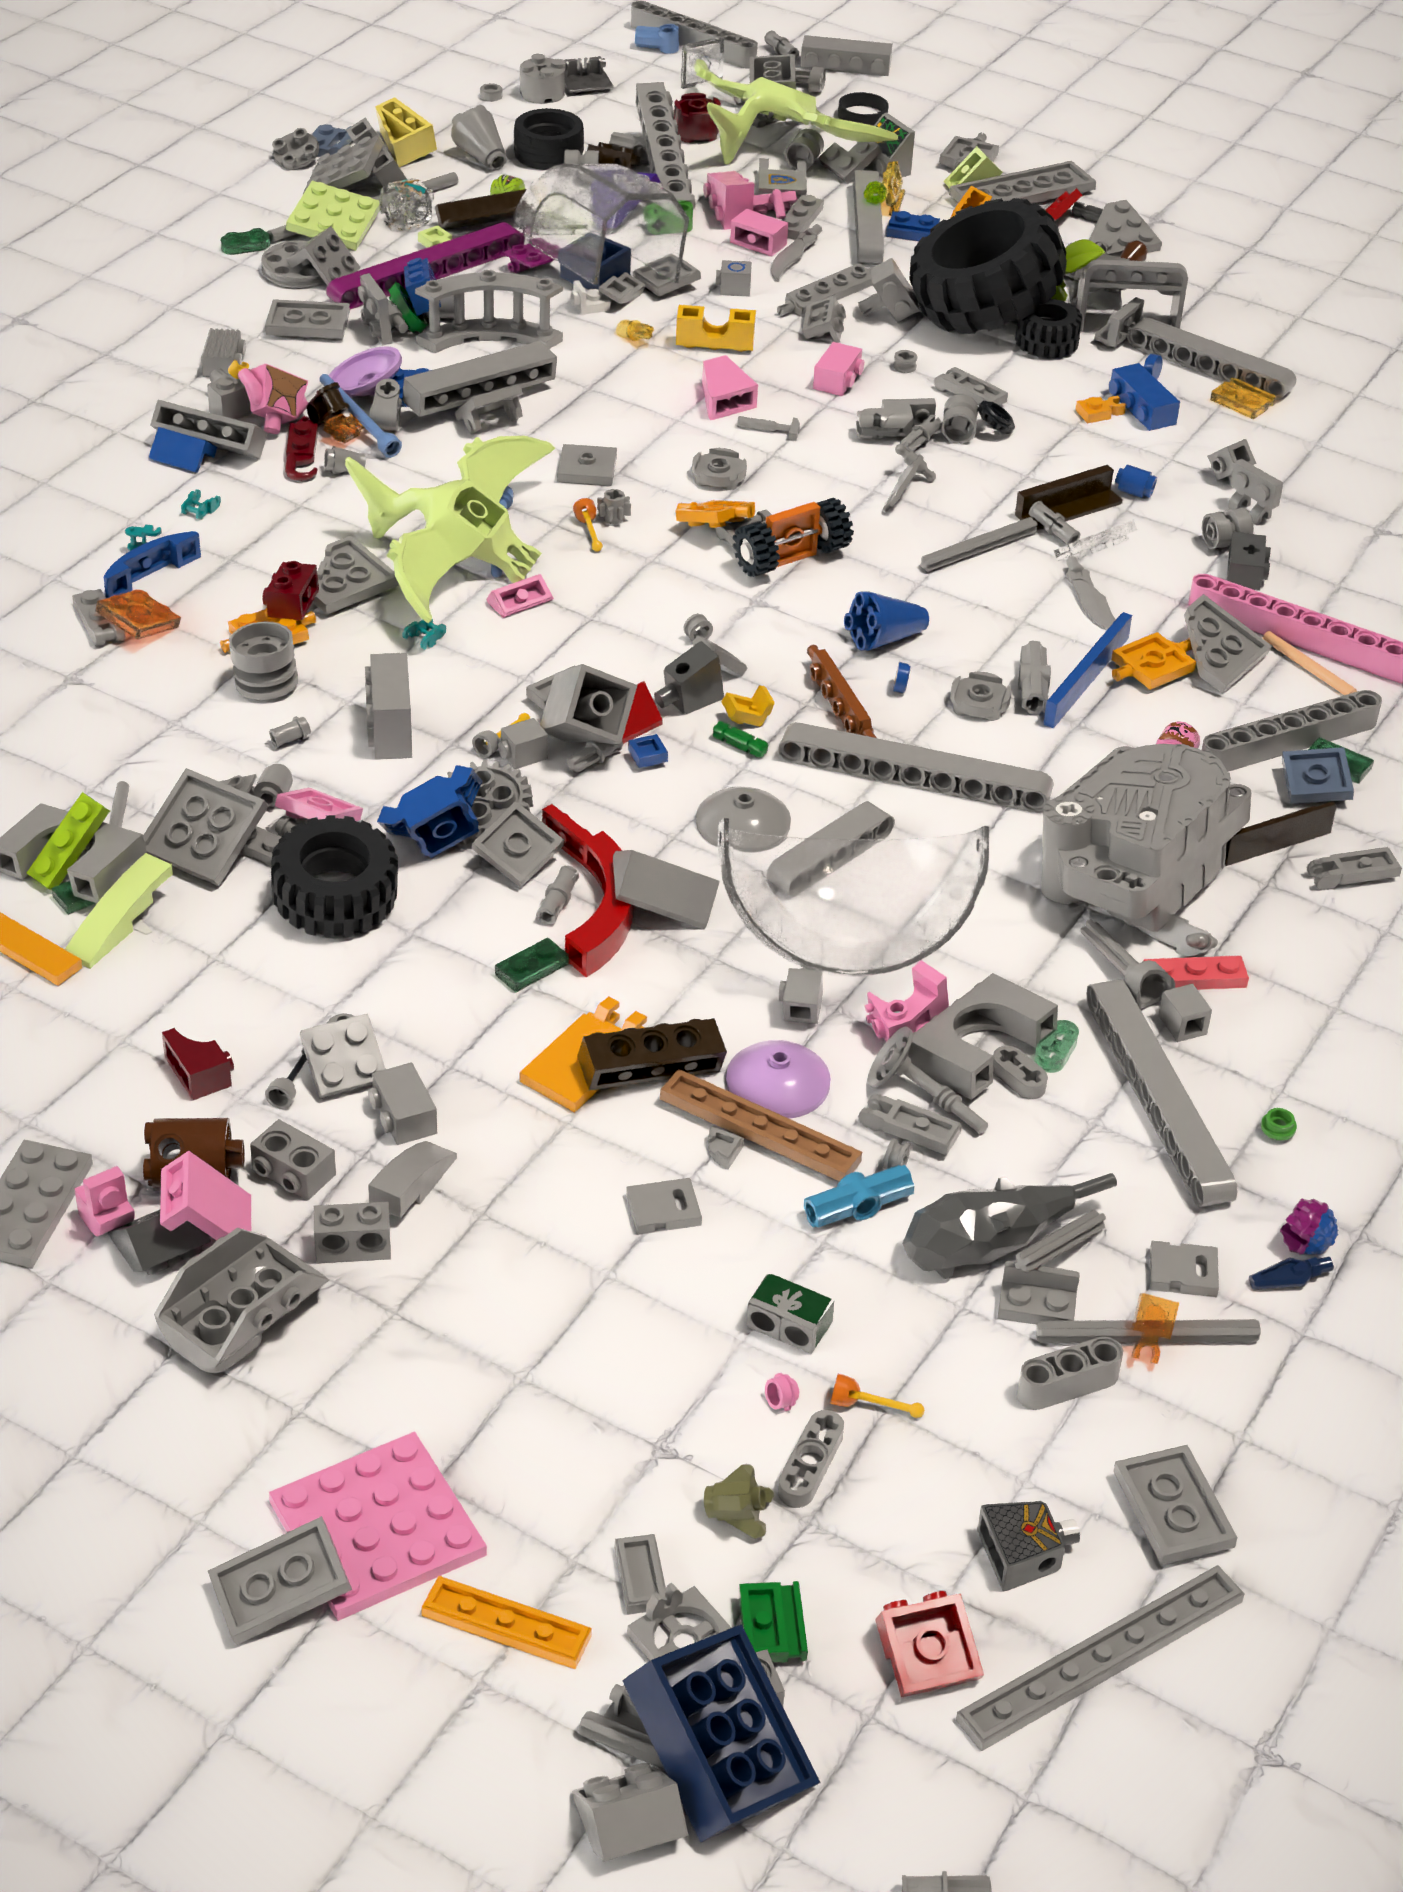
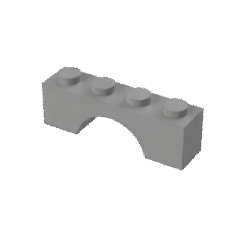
M366 117L346 130L355 145L365 137L370 136L373 138L378 136ZM383 144L372 171L388 193L400 189L402 183H398V181L407 178Z

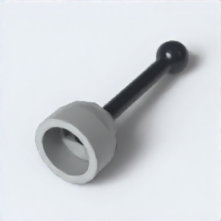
M304 1048L301 1050L302 1056L288 1077L275 1079L266 1089V1100L273 1107L286 1109L295 1099L296 1089L293 1081L307 1061Z

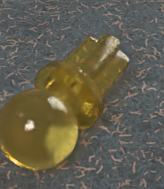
M625 319L620 321L616 327V333L619 337L629 338L632 341L651 339L653 337V326L641 323L638 320L631 321Z

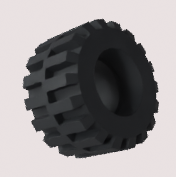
M1050 299L1046 304L1038 305L1031 315L1020 321L1017 320L1016 344L1021 350L1028 352V354L1041 358L1069 356L1079 346L1082 313L1070 303Z

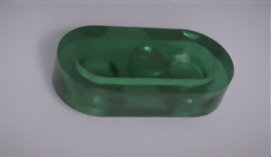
M253 228L250 231L239 233L228 232L220 239L221 251L225 254L237 255L266 250L270 247L269 233L261 228Z

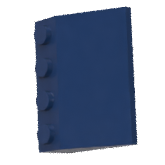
M742 1624L652 1659L622 1680L668 1777L677 1783L681 1804L700 1843L730 1830L821 1783Z

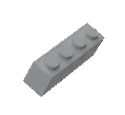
M804 35L800 68L825 67L826 70L889 76L893 44Z
M157 400L150 426L156 430L158 427L206 440L218 447V449L257 459L261 458L268 435L266 431L255 424L162 400Z

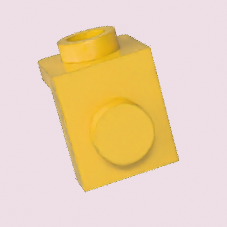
M761 685L758 686L752 698L726 692L721 701L728 713V717L733 722L759 727L763 725L767 716L771 714L775 704L767 688Z

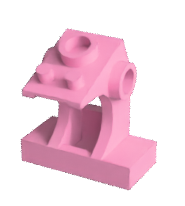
M920 960L912 967L914 993L905 1001L893 1000L888 1003L868 992V1004L864 1005L866 1012L869 1013L866 1016L868 1024L872 1023L876 1036L879 1039L884 1038L887 1042L902 1027L907 1026L913 1032H916L934 1016L948 1008L947 977Z

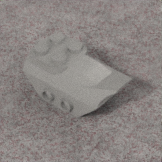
M236 1228L225 1237L216 1240L212 1246L198 1256L190 1258L180 1268L156 1309L154 1317L160 1331L173 1350L199 1369L208 1373H219L229 1369L256 1349L261 1343L262 1332L289 1311L295 1309L303 1300L327 1283L329 1279L266 1235Z

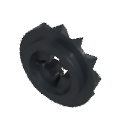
M982 401L977 410L981 418L987 422V425L1003 434H1010L1015 429L1013 418L1000 405L991 401Z

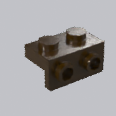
M599 142L598 146L588 144L587 151H599V172H630L631 165H640L641 157L634 155L633 149L620 147V151L612 150L613 145Z

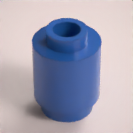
M1128 464L1124 469L1119 468L1115 478V484H1118L1119 491L1140 498L1144 496L1151 498L1157 483V477L1153 476L1152 472Z

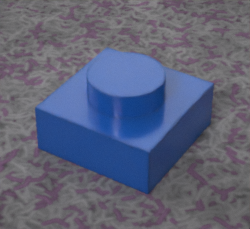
M657 734L628 740V751L638 768L668 762V751Z

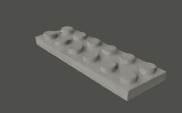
M1071 160L950 186L949 195L959 203L970 186H973L992 196L991 200L1002 198L1003 201H1010L1013 198L1027 199L1031 204L1043 203L1046 200L1058 198L1065 191L1070 194L1076 188L1081 194L1095 190L1096 180Z

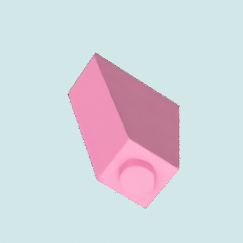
M724 355L703 361L702 386L710 420L757 408L758 384L729 357Z

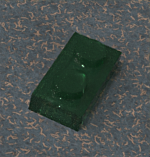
M547 937L495 964V975L516 993L569 965V954Z

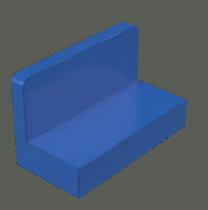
M158 427L149 458L197 473L204 455L214 458L218 447L206 440Z

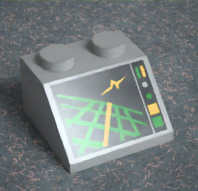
M883 113L874 126L898 135V140L875 142L880 146L882 152L867 167L873 171H878L879 175L889 182L911 175L915 131L889 113Z

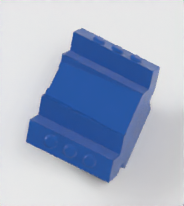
M456 765L451 778L435 776L403 794L397 808L383 806L377 823L389 834L414 839L422 854L428 855L431 859L479 832V822L472 810V806L483 781L473 768Z

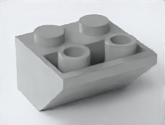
M648 1763L636 1764L624 1770L625 1775L609 1779L608 1776L593 1777L585 1780L582 1788L572 1790L573 1799L592 1850L604 1862L689 1836L677 1783L655 1766L650 1767Z

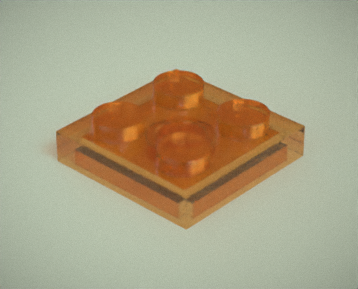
M140 589L99 600L95 609L98 614L137 640L179 628L181 617L171 611L168 606L159 603L150 597L147 592Z

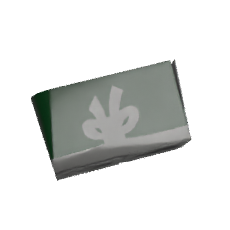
M766 1274L748 1302L747 1327L812 1354L833 1322L834 1301L823 1315L832 1298L774 1274Z

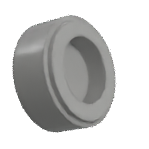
M495 83L484 84L480 87V98L485 101H498L502 99V87Z

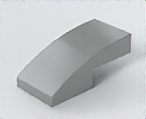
M625 272L619 278L612 276L599 287L598 291L617 303L623 304L640 296L644 292L646 284Z

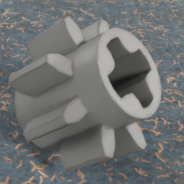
M618 489L607 490L604 493V498H597L598 516L604 517V521L609 524L622 523L624 515L631 516L630 497H625V493Z

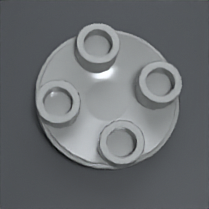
M297 128L294 132L282 138H277L272 142L275 162L286 169L305 167L313 162L319 153L317 139L307 133L305 128Z

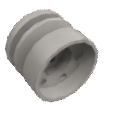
M256 622L242 626L232 633L229 638L231 660L234 664L235 686L242 696L256 700H268L284 696L295 689L298 684L296 659L294 658L292 632L286 626L275 622Z

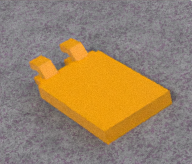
M608 996L598 1004L594 1014L591 1012L587 1015L582 1014L519 1072L520 1082L575 1113L599 1090L589 1091L577 1057L583 1036L596 1032L610 1033L627 1028H644L642 1025L647 1022V1016L635 1011L625 1020L622 1029L615 1026L614 1024L620 1019V1014L615 1012L620 1007V1002Z

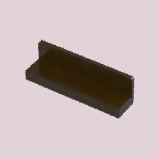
M529 189L440 203L435 206L439 227L448 230L529 216L539 208V205L532 204Z
M1107 464L1018 491L1015 516L1020 520L1031 517L1029 510L1037 501H1041L1055 514L1060 513L1065 518V522L1121 505L1123 499L1111 490L1114 469ZM1033 518L1037 522V531L1045 528V526Z
M1329 802L1317 807L1312 806L1242 828L1226 844L1225 865L1229 866L1330 834L1337 805L1334 802Z

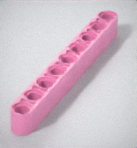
M1198 574L1193 577L1188 601L1189 606L1204 594L1254 632L1264 635L1267 631H1270L1293 646L1403 684L1402 641L1209 574Z

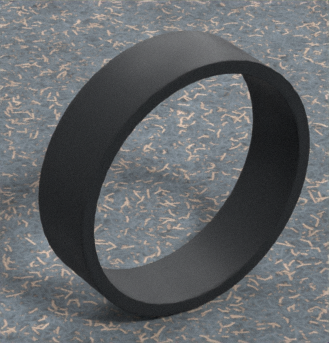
M849 93L839 99L838 118L874 126L883 113H888L889 104L885 98L873 93ZM867 106L878 109L880 112L859 114L851 112L846 108Z

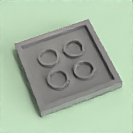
M379 135L373 138L368 136L354 146L346 145L335 154L330 155L327 153L317 160L318 162L312 171L310 179L307 181L304 192L311 181L322 182L341 189L369 177L384 144Z
M185 768L143 835L147 854L172 864L174 868L220 886L267 810L268 804L259 797Z

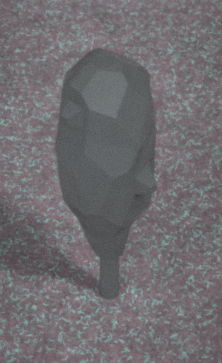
M1109 1173L1073 1186L1067 1184L1014 1186L1007 1177H1000L994 1189H969L948 1193L937 1201L916 1211L902 1244L908 1258L923 1271L935 1270L942 1278L948 1279L952 1277L956 1266L986 1265L1026 1246L1044 1228L1074 1209L1077 1199L1116 1187L1117 1179L1113 1173Z

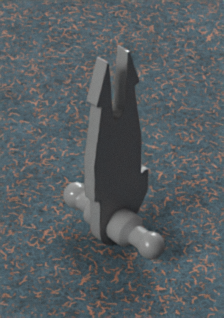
M898 444L895 447V452L904 458V462L908 466L899 477V481L884 504L883 510L886 513L899 500L915 473L923 474L931 482L936 479V473L927 468V463L923 460L924 457L921 454L917 455L913 451L909 452L903 444Z
M1171 914L1169 921L1156 932H1151L1147 928L1123 920L1129 926H1135L1156 940L1176 947L1175 952L1185 957L1206 953L1218 944L1217 939L1211 933L1188 924L1189 920Z

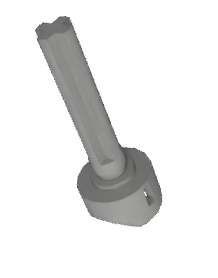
M1089 919L1086 921V926L1081 928V933L1125 976L1124 982L1140 1009L1160 1002L1163 991L1175 988L1174 979L1158 963L1150 960L1140 963L1136 961L1098 922Z

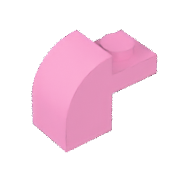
M118 1166L84 1179L82 1186L74 1188L78 1214L95 1236L103 1235L134 1221L135 1212L127 1199L124 1174Z

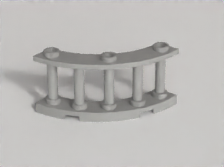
M493 270L427 281L425 285L415 289V294L429 300V328L417 335V345L438 353L446 348L464 344L463 339L477 337L478 341H501L502 336L516 338V343L522 344L541 341L551 349L563 342V332L550 326V298L561 293L563 286L554 283L548 278L501 273ZM483 290L484 317L482 319L466 320L465 292ZM494 290L513 292L512 319L494 317ZM523 293L540 298V324L528 322L523 318ZM454 295L455 319L451 323L440 325L439 300Z

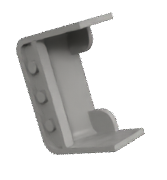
M1102 259L1091 261L1080 274L1075 306L1082 313L1081 332H1083L1088 292H1095L1101 288L1157 290L1162 295L1173 296L1170 310L1171 325L1180 329L1188 283L1186 268L1180 263Z

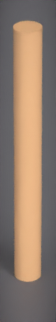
M1267 631L1264 634L1263 639L1272 645L1273 648L1343 695L1357 692L1356 688L1272 632Z

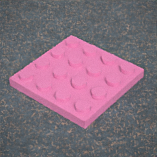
M415 1431L269 1492V1501L287 1532L321 1516L323 1517L352 1587L351 1591L327 1602L338 1621L487 1556V1545Z

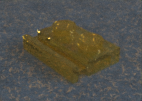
M898 161L888 162L886 172H883V181L879 185L881 197H885L887 206H891L889 216L893 212L900 211L905 196V189H901L903 180Z
M1231 377L1230 382L1225 381L1212 390L1210 400L1254 420L1267 411L1269 406L1273 407L1275 405L1276 396Z

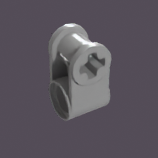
M383 379L377 383L369 417L382 430L398 431L402 401L399 397L400 386L393 379Z

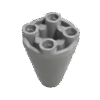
M478 105L453 117L451 137L458 147L492 170H498L505 165L507 159L494 118L485 106Z

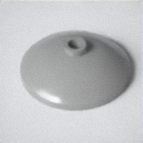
M730 787L717 791L702 801L697 810L696 825L702 837L718 848L737 853H755L773 848L787 837L790 831L791 815L786 805L769 792L753 787Z

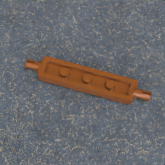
M810 645L806 653L812 660V664H810L811 678L820 686L823 697L831 703L834 714L842 720L845 731L877 738L872 728L870 716L825 649L819 650L817 645Z

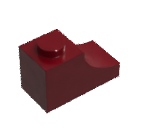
M175 1027L162 1032L164 1057L192 1100L232 1086L231 1071L234 1070L232 1057L228 1051H222L216 1040L209 1042L195 1041L180 1034Z

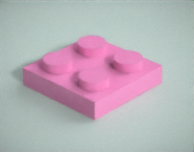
M312 788L277 794L275 807L286 810L285 814L296 819L317 817L319 820L326 819V815H335V818L344 819V816L354 817L355 821H359L363 812L362 807Z

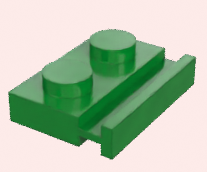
M793 1581L792 1585L782 1586L781 1582L739 1584L742 1626L755 1652L768 1650L772 1662H788V1658H800L801 1661H807L808 1648L799 1581Z

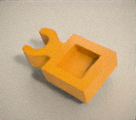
M1119 396L1109 397L1108 400H1103L1101 397H1090L1077 401L1075 410L1088 424L1109 420L1111 415H1124L1126 404H1119Z

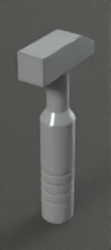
M738 416L737 427L772 432L776 430L789 432L788 440L797 441L800 422L798 418L794 417L791 425H786L772 420Z

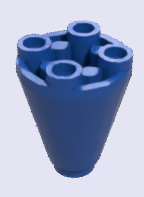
M870 591L857 592L849 613H846L844 616V627L846 630H850L852 639L860 651L873 650L918 634L922 630H926L929 625V613L926 608Z

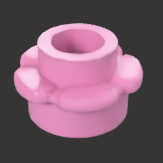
M777 1373L774 1378L767 1380L765 1396L768 1404L775 1410L784 1408L785 1411L791 1410L799 1398L797 1382L788 1374L783 1375L782 1373Z

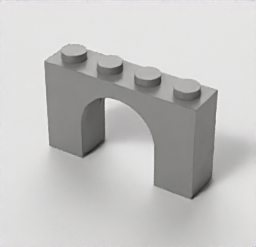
M40 803L0 837V873L22 880L28 876L27 871L69 811ZM102 822L84 849L88 852L67 869L74 896L98 903L123 873L147 853L143 834Z
M992 973L982 982L977 983L974 988L961 998L956 999L952 1005L940 1014L934 1016L918 1031L913 1032L908 1057L911 1058L912 1064L933 1080L948 1086L951 1090L972 1100L993 1083L994 1056L964 1041L961 1037L978 1030H996L1007 1033L1037 1048L1057 1032L1058 1005Z

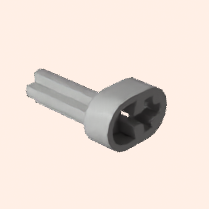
M813 67L812 70L796 69V83L808 84L809 92L821 93L826 82L825 67Z

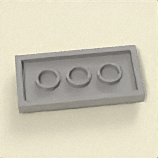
M23 1140L0 1178L1 1262L31 1269L34 1267L75 1196L74 1188L81 1186L93 1165L91 1154Z

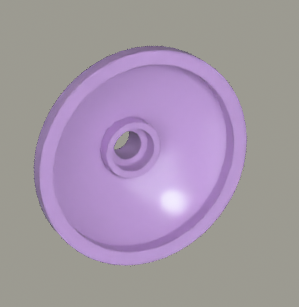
M383 346L368 349L343 361L329 376L339 383L340 388L349 397L374 395L378 382L383 379H392L397 374L402 364V356L400 351L394 347Z
M784 1040L762 1041L742 1049L732 1058L726 1073V1085L729 1092L789 1119L806 1115L817 1109L827 1098L831 1082L829 1069L821 1057L800 1044Z

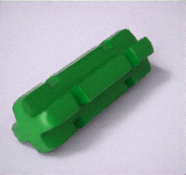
M719 721L713 727L712 735L714 738L723 742L726 739L727 744L746 753L750 751V754L757 758H762L768 751L767 741L760 738L755 740L754 735L736 727L731 729L730 724Z

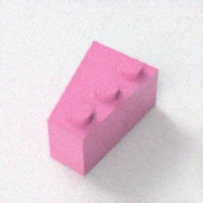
M736 171L707 173V183L703 185L704 196L708 198L710 208L714 209L716 220L720 221L724 230L731 229V220L745 209L753 211L755 183L749 182V179L743 178Z

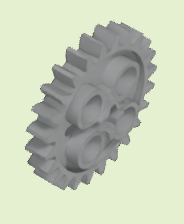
M483 760L481 766L478 767L473 761L470 762V768H473L483 781L472 806V810L479 822V832L463 840V844L466 845L471 839L476 840L515 801L530 812V807H533L531 785H528L526 776L521 777L520 769L512 771L511 764L500 768L499 761L494 762L492 766H488L487 761ZM447 772L448 778H451L453 772Z

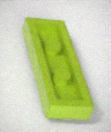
M82 792L33 862L27 874L46 888L55 892L67 875V869L76 862L110 810Z

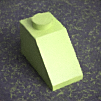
M976 146L943 182L950 188L953 185L1000 176L1003 172Z

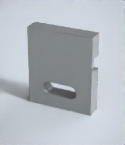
M690 1178L626 1186V1197L637 1235L653 1233L655 1229L665 1228L667 1231L702 1226V1215ZM678 1197L683 1200L685 1210L677 1208L674 1198Z
M1151 1240L1150 1290L1217 1297L1219 1291L1218 1247L1183 1243L1180 1246L1170 1245V1242ZM1196 1264L1204 1265L1205 1277L1197 1275Z

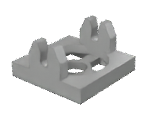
M515 384L472 397L454 412L457 422L463 420L470 434L477 433V430L482 429L479 415L505 408L511 422L517 421L518 418L523 417L518 399L523 394L520 384Z
M671 1582L666 1587L664 1599L657 1591L652 1594L646 1605V1615L627 1626V1635L650 1661L680 1649L674 1643V1638L680 1634H691L697 1641H700L713 1632H716L713 1634L715 1635L730 1629L731 1626L695 1586L681 1593ZM678 1613H693L702 1616L705 1621L693 1627L681 1625L674 1616ZM662 1624L670 1633L669 1643L658 1649L655 1644L654 1634L658 1625Z

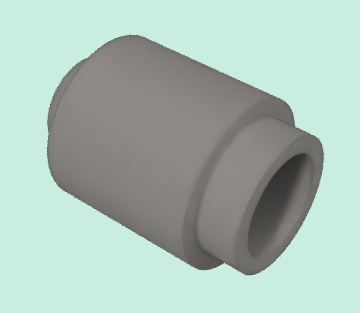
M272 764L266 767L254 788V796L265 800L268 808H277L275 807L277 794L289 792L293 783L289 768L283 764Z

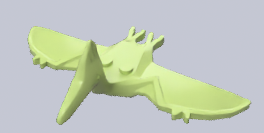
M697 59L694 64L697 76L706 80L717 90L745 102L737 114L714 103L707 104L709 115L720 133V148L724 164L726 165L734 159L759 113L769 115V112L774 113L773 118L786 122V119L789 118L805 125L811 124L836 137L850 141L882 142L898 140V135L891 131L873 125L836 119L824 115L816 108V97L760 77L750 84L736 83L717 77L709 71L707 64L703 60Z
M499 436L483 442L479 437H476L472 443L465 444L463 451L466 455L457 462L461 472V480L450 481L430 488H410L401 494L389 488L351 457L346 458V468L368 505L367 517L374 538H382L395 523L416 509L424 514L425 528L404 533L399 538V542L393 539L389 545L391 549L386 555L394 563L395 577L405 598L424 621L429 623L432 620L429 598L437 581L451 567L471 556L499 567L512 583L525 579V576L542 553L536 548L523 543L511 529L507 508L500 504L499 501L505 488L518 474L555 449L550 442L528 436ZM507 553L514 555L518 561L509 557Z

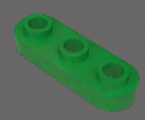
M395 282L388 290L391 295L389 299L403 314L402 317L408 325V330L412 333L416 331L422 333L429 326L423 314L417 316L407 290Z

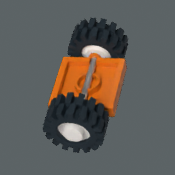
M833 497L767 516L766 523L757 521L739 527L734 531L736 535H733V540L736 543H733V549L737 551V553H734L735 557L739 558L738 564L740 567L743 566L742 571L744 573H748L749 577H756L774 571L777 567L817 555V548L822 549L824 553H829L847 547L853 540L851 536L854 535V530L850 529L853 523L848 519L850 513L845 512L846 506L841 504V500Z

